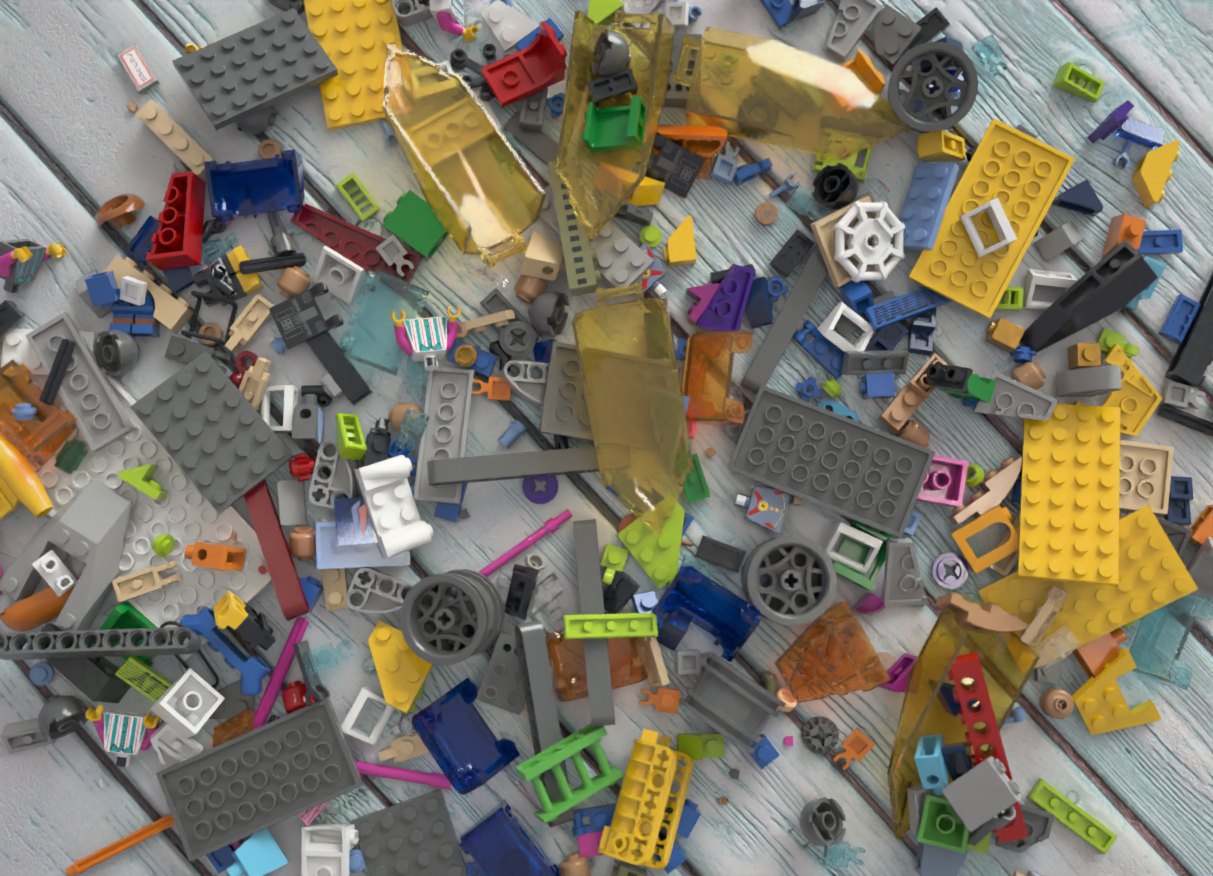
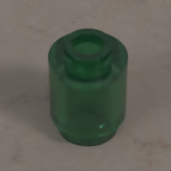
M77 439L67 440L55 458L56 463L54 466L65 473L72 474L73 470L78 469L88 453V450L85 449L86 444Z

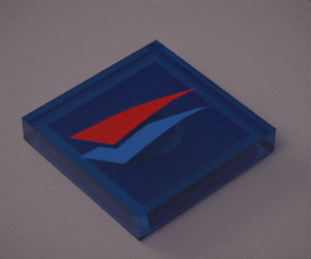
M363 497L334 500L337 546L378 543Z

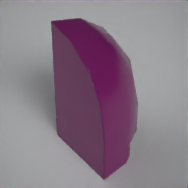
M866 592L851 609L859 614L874 615L880 613L886 606L874 593Z

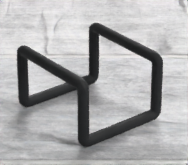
M191 291V295L197 298L190 329L189 331L182 330L181 334L187 338H201L218 342L224 346L230 339L228 334L235 320L238 308L237 303L229 298ZM202 297L226 302L233 306L225 340L194 333Z

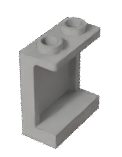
M1207 537L1186 568L1198 587V590L1187 595L1191 597L1197 596L1213 605V538Z
M993 756L987 758L941 790L970 832L1022 798L1020 795L1021 789L1017 783L1007 777L1004 773L1006 771L1004 765L998 759H994Z

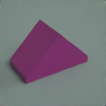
M904 653L876 683L877 686L893 692L918 693L923 663L922 658Z

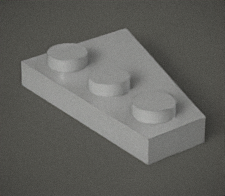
M841 0L826 50L845 61L880 14L883 5L874 0Z
M993 371L989 379L996 381L990 403L977 402L973 412L1048 421L1058 400Z
M910 538L887 539L882 602L885 606L929 604Z

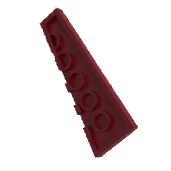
M302 201L299 202L290 220L293 224L363 268L367 273L403 296L422 259L421 254L405 248L408 253L403 258L411 261L414 269L412 270L407 264L403 265L401 270L405 276L402 277L397 272V265L394 263L389 266L376 250V247L387 239Z

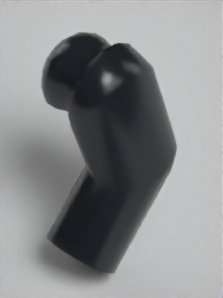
M222 219L207 220L203 225L202 243L206 244L211 235L224 232L227 227L226 223Z
M223 264L215 265L212 270L213 286L227 297H233L236 289L228 283L227 268Z
M496 340L490 343L489 350L500 358L499 371H502L506 363L511 361L512 356L504 352L500 341Z
M322 385L301 386L302 397L305 394L317 395V401L321 407H328L332 403V396L330 397L326 393Z

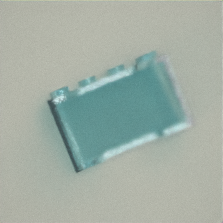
M375 267L373 271L368 270L364 280L366 288L364 292L360 291L357 297L356 304H359L356 313H351L348 320V325L351 326L348 333H343L339 345L345 357L396 376L404 354L396 343L393 327L395 322L390 319V312L394 311L396 320L400 318V309L406 314L405 320L415 319L417 312H422L430 291Z

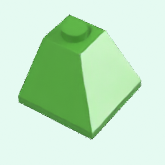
M926 794L917 841L965 854L969 829L945 796Z

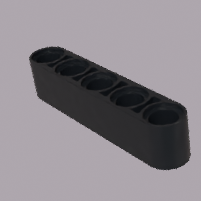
M328 331L306 341L353 405H356L372 393L367 383Z

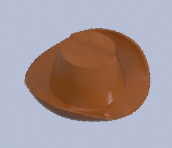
M133 194L118 195L108 200L99 208L96 214V224L99 227L109 220L118 229L122 228L123 225H130L136 220L135 210L143 208L145 202L139 196Z

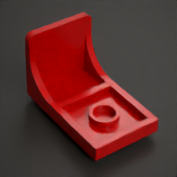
M545 21L540 22L538 36L528 47L481 68V75L501 108L565 80V69H567L565 57L567 56L565 46L557 41L553 27L548 26Z

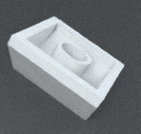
M324 246L313 282L316 284L320 282L325 283L329 292L351 304L369 275L363 268Z

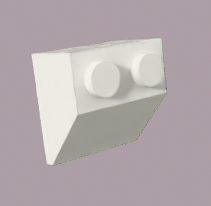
M189 668L161 695L150 709L182 737L187 739L196 735L225 698Z

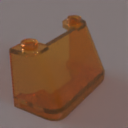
M743 330L696 332L689 336L686 345L681 395L690 397L685 421L717 427L743 424V404L739 400L729 398L734 353L743 354L750 350L753 332Z
M12 359L0 368V432L39 470L76 429L77 425L75 422L77 418L69 410L64 412L54 403L53 405H48L40 402L42 390L29 377L32 372L23 363L18 365ZM30 403L31 407L37 409V412L34 413V419L15 420V415L12 414L11 410L16 408L17 404Z
M560 631L549 633L545 636L553 686L559 701L568 702L587 697L588 685L583 639L564 640V634ZM639 638L607 639L612 690L646 680L648 673Z

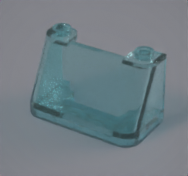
M1190 593L1139 619L1128 646V650L1137 668L1131 671L1162 685L1187 690L1192 678V671L1188 665L1178 661L1195 617L1206 621L1213 619V599Z

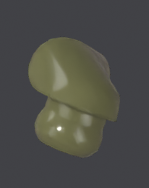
M765 671L761 675V680L765 682V689L775 695L778 691L777 676L770 671Z

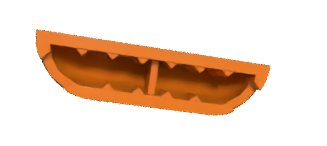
M656 125L645 128L643 142L653 150L654 154L658 155L661 147L648 141L649 135L655 130L667 139L701 157H711L724 147L727 140V131L714 126Z
M75 585L60 597L49 587L5 608L4 612L0 613V619L12 630H32L59 616Z

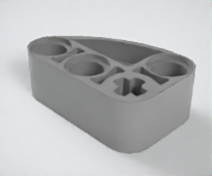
M392 0L397 20L404 26H410L433 18L430 12V0ZM403 10H410L406 15L401 14Z
M518 360L507 362L501 371V377L505 383L525 401L535 406L543 407L549 363ZM507 368H516L518 376L510 377L507 373ZM530 370H538L540 379H533L530 376Z
M1118 365L1075 369L1056 374L1057 397H1094L1122 390L1121 366Z
M326 440L320 444L308 497L315 505L348 511L356 502L357 483L355 472L350 459L340 458L338 443ZM334 445L336 453L334 456L328 457L326 450L329 446ZM329 467L331 475L328 479L324 480L321 472L324 468ZM317 493H325V498H317ZM346 494L348 503L342 507L339 505L338 499L341 495Z
M364 567L355 573L345 601L350 609L363 613L381 614L401 609L405 599V589L412 588L414 584L379 570ZM369 572L368 577L371 578V581L365 584V579L362 578V575ZM385 580H390L393 583V589L389 593L385 592L382 587ZM356 593H360L363 597V602L359 606L353 602V596Z

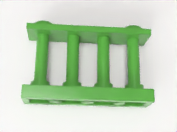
M590 723L515 767L519 777L527 782H532L542 806L534 814L543 823L556 820L561 813L604 787L615 784L617 779L624 776L623 771L614 766L610 767L600 744L601 738L607 735L604 726L592 727ZM589 745L592 747L601 769V773L591 779L580 755L581 750ZM568 757L572 758L582 782L581 785L573 790H570L560 766L561 762ZM548 769L552 770L562 794L561 797L553 802H550L540 778L541 773Z

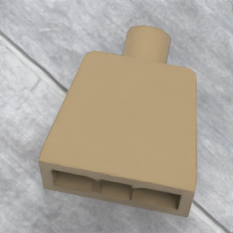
M533 231L520 274L550 281L556 280L559 270L566 272L562 244Z

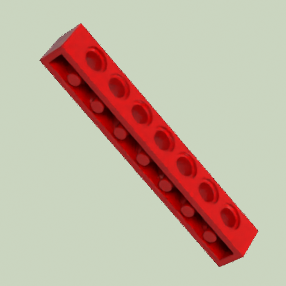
M978 652L949 657L950 666H946L949 680H954L956 688H952L955 702H960L962 710L958 711L961 724L967 725L968 732L964 733L967 746H972L974 754H971L973 767L993 756L994 759H998L1006 769L1004 773L1010 780H1013ZM969 677L972 678L974 681L973 683L966 685L963 684L961 680L963 678ZM970 700H977L980 702V704L975 707L969 706L967 703ZM982 722L986 726L978 729L974 727V724ZM985 744L992 746V748L987 751L980 749V747ZM1019 800L1011 805L1016 810L1015 818L1004 828H995L991 831L992 834H997L999 843L1028 838Z

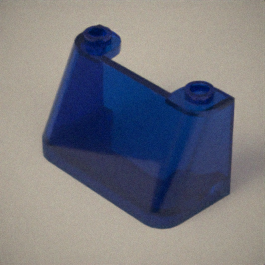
M294 149L283 151L284 157L277 154L274 158L238 163L226 161L225 164L218 165L215 160L204 162L212 217L220 219V222L234 221V217L285 210L288 213L301 212V208L305 207L302 156Z
M691 565L680 567L660 594L652 610V613L660 618L665 613H671L670 616L672 618L680 614L715 636L716 639L713 644L716 646L720 644L722 646L723 653L721 657L730 663L761 620L758 607L738 597Z
M466 678L426 706L411 719L414 730L453 788L462 795L468 794L484 785L520 755L511 740L506 738L496 739L472 702L476 700L478 694L476 686L469 678Z
M505 799L460 836L461 843L459 845L466 855L470 854L487 876H561L559 867L556 864L549 866L550 859L542 854L518 823L517 817H513L510 812L512 808Z

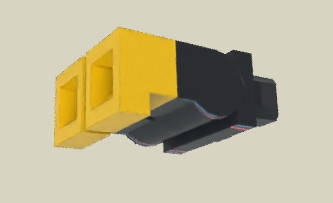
M241 245L234 248L233 252L212 260L208 264L201 265L202 270L192 276L197 287L202 288L208 284L210 285L212 290L206 292V294L229 298L215 288L212 283V270L217 264L225 265L228 283L236 289L234 296L229 298L232 301L264 289L257 273L241 274L239 269L240 262L251 260L247 251ZM202 297L208 307L219 303L222 306L229 304Z
M230 590L213 607L216 625L223 630L229 625L240 633L241 638L248 642V646L252 649L259 645L267 651L275 643L276 639L272 636L273 628L268 625L266 616L261 612L257 615L255 609Z

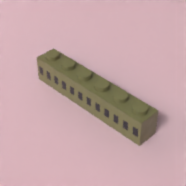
M575 158L548 162L571 295L573 297L599 292L598 284L602 283L600 271L595 270L594 262H598L596 248L591 249L590 241H594L592 227L588 228L586 221L591 219L588 206L584 207L583 199H587L585 186H580L579 179L583 178L581 165H576Z

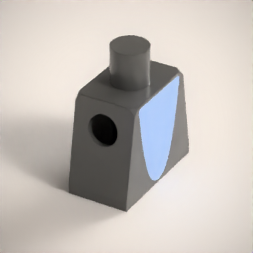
M305 394L303 404L295 405L292 440L301 450H319L320 444L324 442V412L317 405L318 396L314 394Z

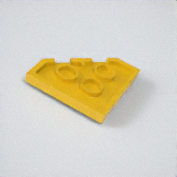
M379 620L368 639L384 698L387 705L407 714L434 664L418 657L410 649L402 631Z

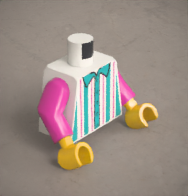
M430 0V12L442 30L458 36L463 35L467 42L478 38V36L473 34L479 31L477 26L472 25L467 29L463 28L464 0Z
M451 305L447 307L446 312L450 316L449 320H447L446 316L405 320L406 314L401 309L399 310L400 318L396 320L394 311H391L389 317L395 322L393 327L397 345L407 355L411 356L412 361H424L426 371L438 369L437 360L445 357L446 352L451 350L457 338L458 321L456 318L461 314L459 306H457V313L455 315L450 313Z
M90 705L85 716L88 720L93 721L105 751L117 753L116 766L129 767L131 755L141 754L152 746L150 736L159 728L158 722L161 720L158 715H151L150 711L147 714L117 710L105 712L103 715L104 707L102 705H98L96 711Z

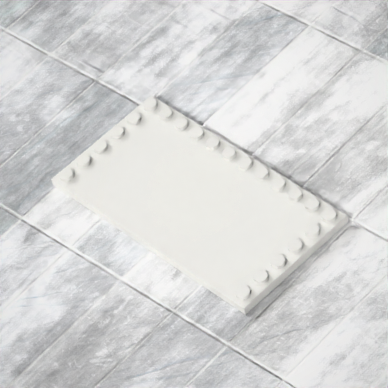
M103 368L102 372L136 428L135 430L98 452H92L64 404L16 447L41 480L54 507L48 513L51 517L92 479L98 480L133 502L128 530L125 531L123 544L125 547L120 557V573L117 579L155 565L160 566L176 561L177 566L174 569L162 571V579L164 580L173 575H181L182 578L180 581L165 585L164 588L128 600L158 628L168 621L180 623L181 618L185 614H198L205 606L213 610L216 603L229 590L248 604L272 581L255 529L233 505L221 514L215 510L133 412L130 406L136 403V401L113 376L105 374V372H108L106 369ZM149 464L158 465L159 467L151 479L162 484V490L168 494L164 501L155 500L117 476L118 473ZM232 532H237V541H233ZM160 534H169L174 538V549L165 557L156 555L152 549L154 539ZM196 542L247 548L243 571H226L192 565V559L185 558V549L188 545L195 546ZM259 566H265L267 572L260 574L258 572ZM166 625V626L163 627V628H172V627H178V626H176V625ZM198 635L201 639V648L208 640L203 635ZM188 637L184 640L183 645L190 641ZM179 654L183 661H187L193 655Z

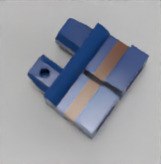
M146 295L145 304L140 306H133V303L118 299L117 306H112V312L114 313L113 323H110L109 330L124 331L133 337H160V321L153 317L155 310L153 296Z

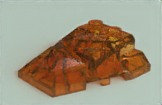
M845 598L828 607L825 613L814 620L774 662L797 703L824 699L829 695L841 694V696L848 695V692L863 690V692L871 691L891 680L875 648Z

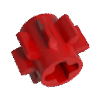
M306 453L295 454L294 460H289L291 477H298V482L311 479L310 475L313 474L315 467L313 457L307 458Z

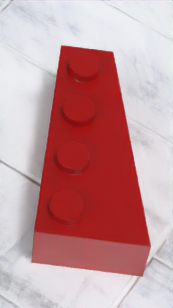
M193 171L171 174L163 200L166 202L165 207L159 213L158 221L160 223L157 233H153L151 239L153 246L151 252H147L145 258L146 261L159 270L201 265L206 183Z

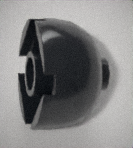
M836 163L837 165L832 167L830 165L824 167L813 181V186H815L814 193L812 192L813 197L820 205L830 210H840L851 204L855 200L859 189L858 180L854 173L841 163Z

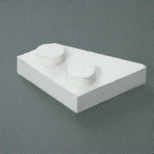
M495 0L479 12L503 51H506L539 26L538 23L500 0Z
M166 722L150 736V741L154 750L157 751L159 761L163 764L164 769L196 756L203 751V745L192 737L185 739Z

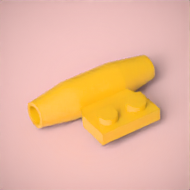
M0 433V521L18 508L19 501L36 518L45 516L54 507L41 480L22 453Z

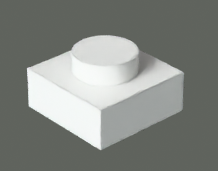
M686 1L666 2L664 25L667 27L688 26L689 3Z
M129 276L122 277L119 299L139 306L145 304L147 282Z

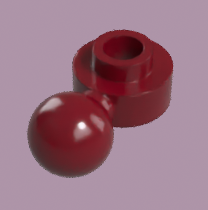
M243 351L236 357L235 364L238 372L231 374L229 379L237 389L240 387L245 371H248L250 368L247 367L246 361L251 359V366H255L257 358H259L254 352Z

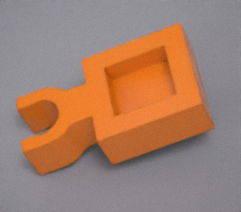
M489 376L488 383L473 379V383L480 384L481 389L479 391H472V395L488 393V400L511 401V388L502 377Z
M657 687V692L652 693L648 689L641 688L640 692L647 693L649 698L646 701L639 700L640 705L654 703V711L677 714L680 690Z
M856 727L841 743L845 750L838 752L833 757V760L836 762L841 757L845 758L846 763L842 765V768L845 770L850 765V760L853 757L859 762L874 746V742Z

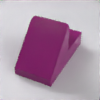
M719 283L686 289V294L699 302L698 304L694 302L687 312L690 315L687 320L694 326L696 325L720 286Z

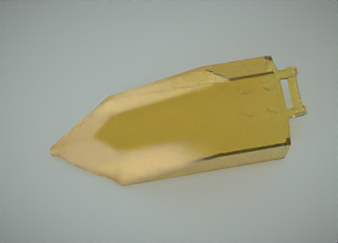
M580 10L575 11L556 173L559 179L563 181L567 190L565 192L580 223L583 224L587 232V238L592 240L597 238L599 233L615 216L645 177L667 95L675 26L665 14H660V12L634 14L617 10L615 12L614 25L610 27L597 24ZM624 22L650 24L649 28H632L622 26ZM604 29L615 31L626 39L632 58L629 66H625L624 70L631 68L638 89L636 95L632 96L631 92L599 102V107L597 108L631 105L632 97L641 96L647 107L642 149L591 153L582 141V131L585 130L586 125L585 112L588 111L589 102H593V99L590 100L588 95V82L602 77L593 74L591 64L592 62L596 63V56L593 55V51L600 33H605Z
M706 26L701 40L695 39L692 36L683 37V49L677 72L674 73L672 81L676 84L690 86L685 111L686 123L689 126L720 127L727 131V136L838 159L846 156V153L868 148L892 139L896 134L907 133L910 130V127L904 124L894 113L891 104L855 71L773 39ZM696 49L698 54L692 77L687 76L686 71L691 51Z
M389 43L386 47L387 57L385 61L382 109L427 203L461 253L465 255H480L488 269L494 267L497 262L516 253L526 252L527 245L521 234L539 219L546 193L461 74L454 71L452 74L439 69V64L412 51H401L395 47L394 43ZM511 240L514 243V245L507 247L495 254H491L489 252V250H492Z
M642 281L634 282V285L604 290L603 287L596 288L598 307L576 313L572 321V327L601 481L607 487L610 486L618 494V498L642 522H646L653 529L654 534H660L663 531L662 528L666 519H669L684 488L683 484L688 474L691 473L694 467L667 298L644 299ZM636 294L637 300L609 305L605 303L606 298Z
M957 593L968 602L976 603L981 607L987 606L986 603L970 599L965 594ZM945 610L941 611L910 670L887 772L894 834L898 839H903L905 833L910 830L907 788L922 783L915 762L919 736L943 734L945 744L966 742L964 733L968 732L967 725L961 724L959 714L954 717L946 712L936 696L943 682L955 685L954 680H949L948 672L958 655L978 652L1000 732L1040 659L1015 633L982 634L960 628L953 620L954 615ZM969 677L963 678L961 680V682L966 685H969L974 681L972 678ZM976 702L972 707L978 706L980 702ZM982 722L974 724V727L978 729L986 726ZM985 744L982 745L980 749L987 751L990 750L992 746ZM970 746L971 753L974 754L973 747ZM949 774L948 785L951 784L952 782H954V781H952L950 774Z

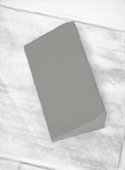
M298 479L278 480L280 525L307 524L304 481L298 482Z
M38 718L8 724L4 727L1 734L9 753L56 742V739H51L50 736L47 739L44 738L40 730Z

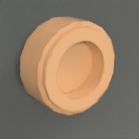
M781 688L776 692L775 696L786 703L784 708L779 705L777 710L790 712L797 706V698L792 691Z

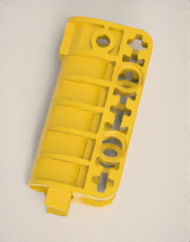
M643 728L641 739L634 738L610 827H604L598 852L634 865L663 869L667 866L670 859L694 762L688 754L669 748L672 737L661 735L659 744H657L660 733ZM684 760V762H686V766L681 768V766L678 765L679 761ZM675 773L682 774L683 777L675 776ZM678 780L680 782L679 791L674 794L671 790V786L674 781ZM669 796H670V797H673V798H677V800H676V801L670 800V799H669ZM667 807L674 809L673 814L666 812ZM663 820H667V821H670V824L662 823V822H663ZM665 827L668 834L666 839L661 841L659 831ZM657 844L664 845V849H663V848H660V847H656V845H657ZM659 854L661 861L656 862L654 855Z

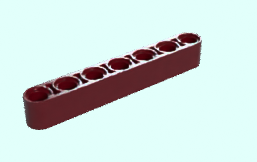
M263 480L245 494L244 499L285 619L290 621L310 613V608L282 526L280 525L267 482Z

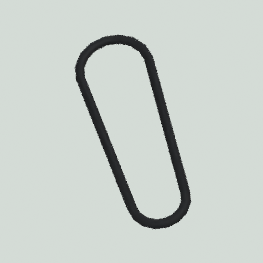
M168 621L160 625L159 628H163L166 625L184 626L178 622ZM199 649L197 651L216 679V683L211 685L215 688L219 684V677ZM174 655L185 669L188 670L189 666L179 655Z

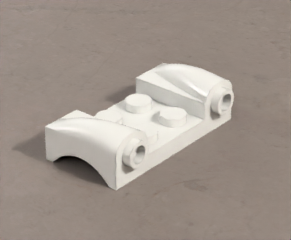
M404 455L395 456L355 469L383 558H389L430 543L431 537L434 536L431 525L429 523L426 524L424 520L421 521L407 479L410 476V471H412V464L409 458H405Z
M311 823L309 826H303L301 876H349V850L353 849L359 841V831L354 830V825Z

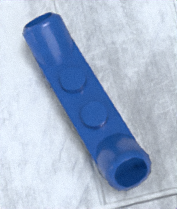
M205 606L198 614H185L181 618L180 624L189 628L197 635H203L209 641V647L215 652L219 651L225 657L224 661L233 669L236 668L241 673V693L243 695H258L262 692V679L271 672L269 666L257 654L248 659L218 629L219 626L216 625L212 609Z

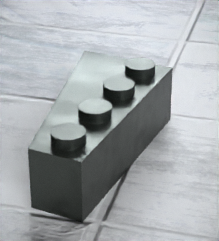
M47 623L41 632L64 630L54 624ZM74 641L69 644L68 648L73 645ZM49 642V643L46 645V648H45V649H47V648L50 646V643H51V642ZM104 657L45 659L93 702L119 703L131 687V685L115 675L119 668Z

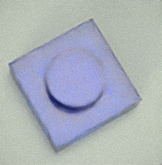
M550 339L535 343L533 348L535 362L549 363L552 342L556 340Z

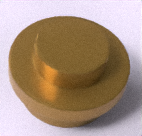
M463 344L455 350L454 358L460 366L470 367L477 360V352L471 345Z

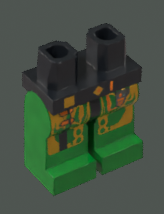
M936 363L935 365L931 364L927 372V377L930 379L929 385L940 389L953 398L990 403L996 381L979 377L970 368Z

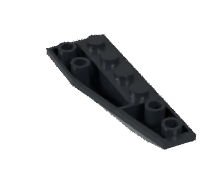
M1124 240L1046 309L1025 330L1020 341L1026 347L1031 348L1030 351L1038 353L1122 310L1155 282L1158 277L1142 255Z

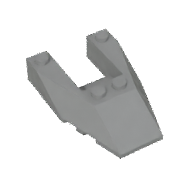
M92 479L40 528L7 569L0 582V591L14 600L32 596L42 577L31 564L52 549L68 570L79 578L54 625L64 631L89 630L113 586L111 581L117 579L120 573L119 562L121 554L124 552L125 531L128 530L133 502L98 480Z

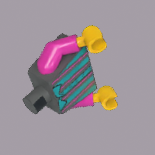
M29 239L0 241V278L5 280L3 289L11 293H17L20 283L34 280L42 261L51 258L52 254L56 259L65 256L67 251L64 246L52 243L46 248Z

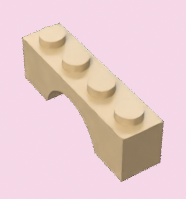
M152 99L135 113L205 183L221 168Z
M116 255L104 272L113 270L119 291L121 290L122 277L125 276L147 282V290L150 291L155 301L153 317L178 334L194 314L189 309L191 304L180 296L178 299L171 295L173 291L163 283L160 286L154 282L155 277L146 270L140 272L136 269L138 264L129 257L123 259Z

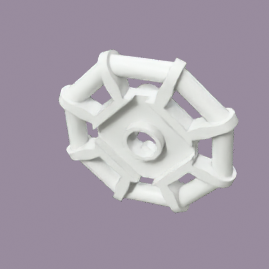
M884 201L853 202L849 211L833 227L835 229L834 260L843 266L854 282L858 283L859 281L869 280L883 282L887 280L888 274L905 257L903 253V229L905 224L899 221ZM866 212H875V218H867ZM857 216L859 221L853 228L848 227L849 223ZM884 217H885V219L891 224V227H890V228H889V226L883 221ZM844 234L849 235L846 240L849 248L847 250H844ZM893 234H894V248H893V244H890V238H893ZM873 237L872 243L874 245L868 246V238ZM852 255L858 262L857 267L847 257ZM889 255H891L892 257H891V258L888 260V262L884 265V264H883L884 260H885ZM874 264L875 271H866L867 265Z

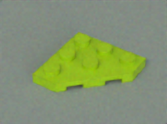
M671 493L617 534L658 589L675 577L678 569L685 510Z

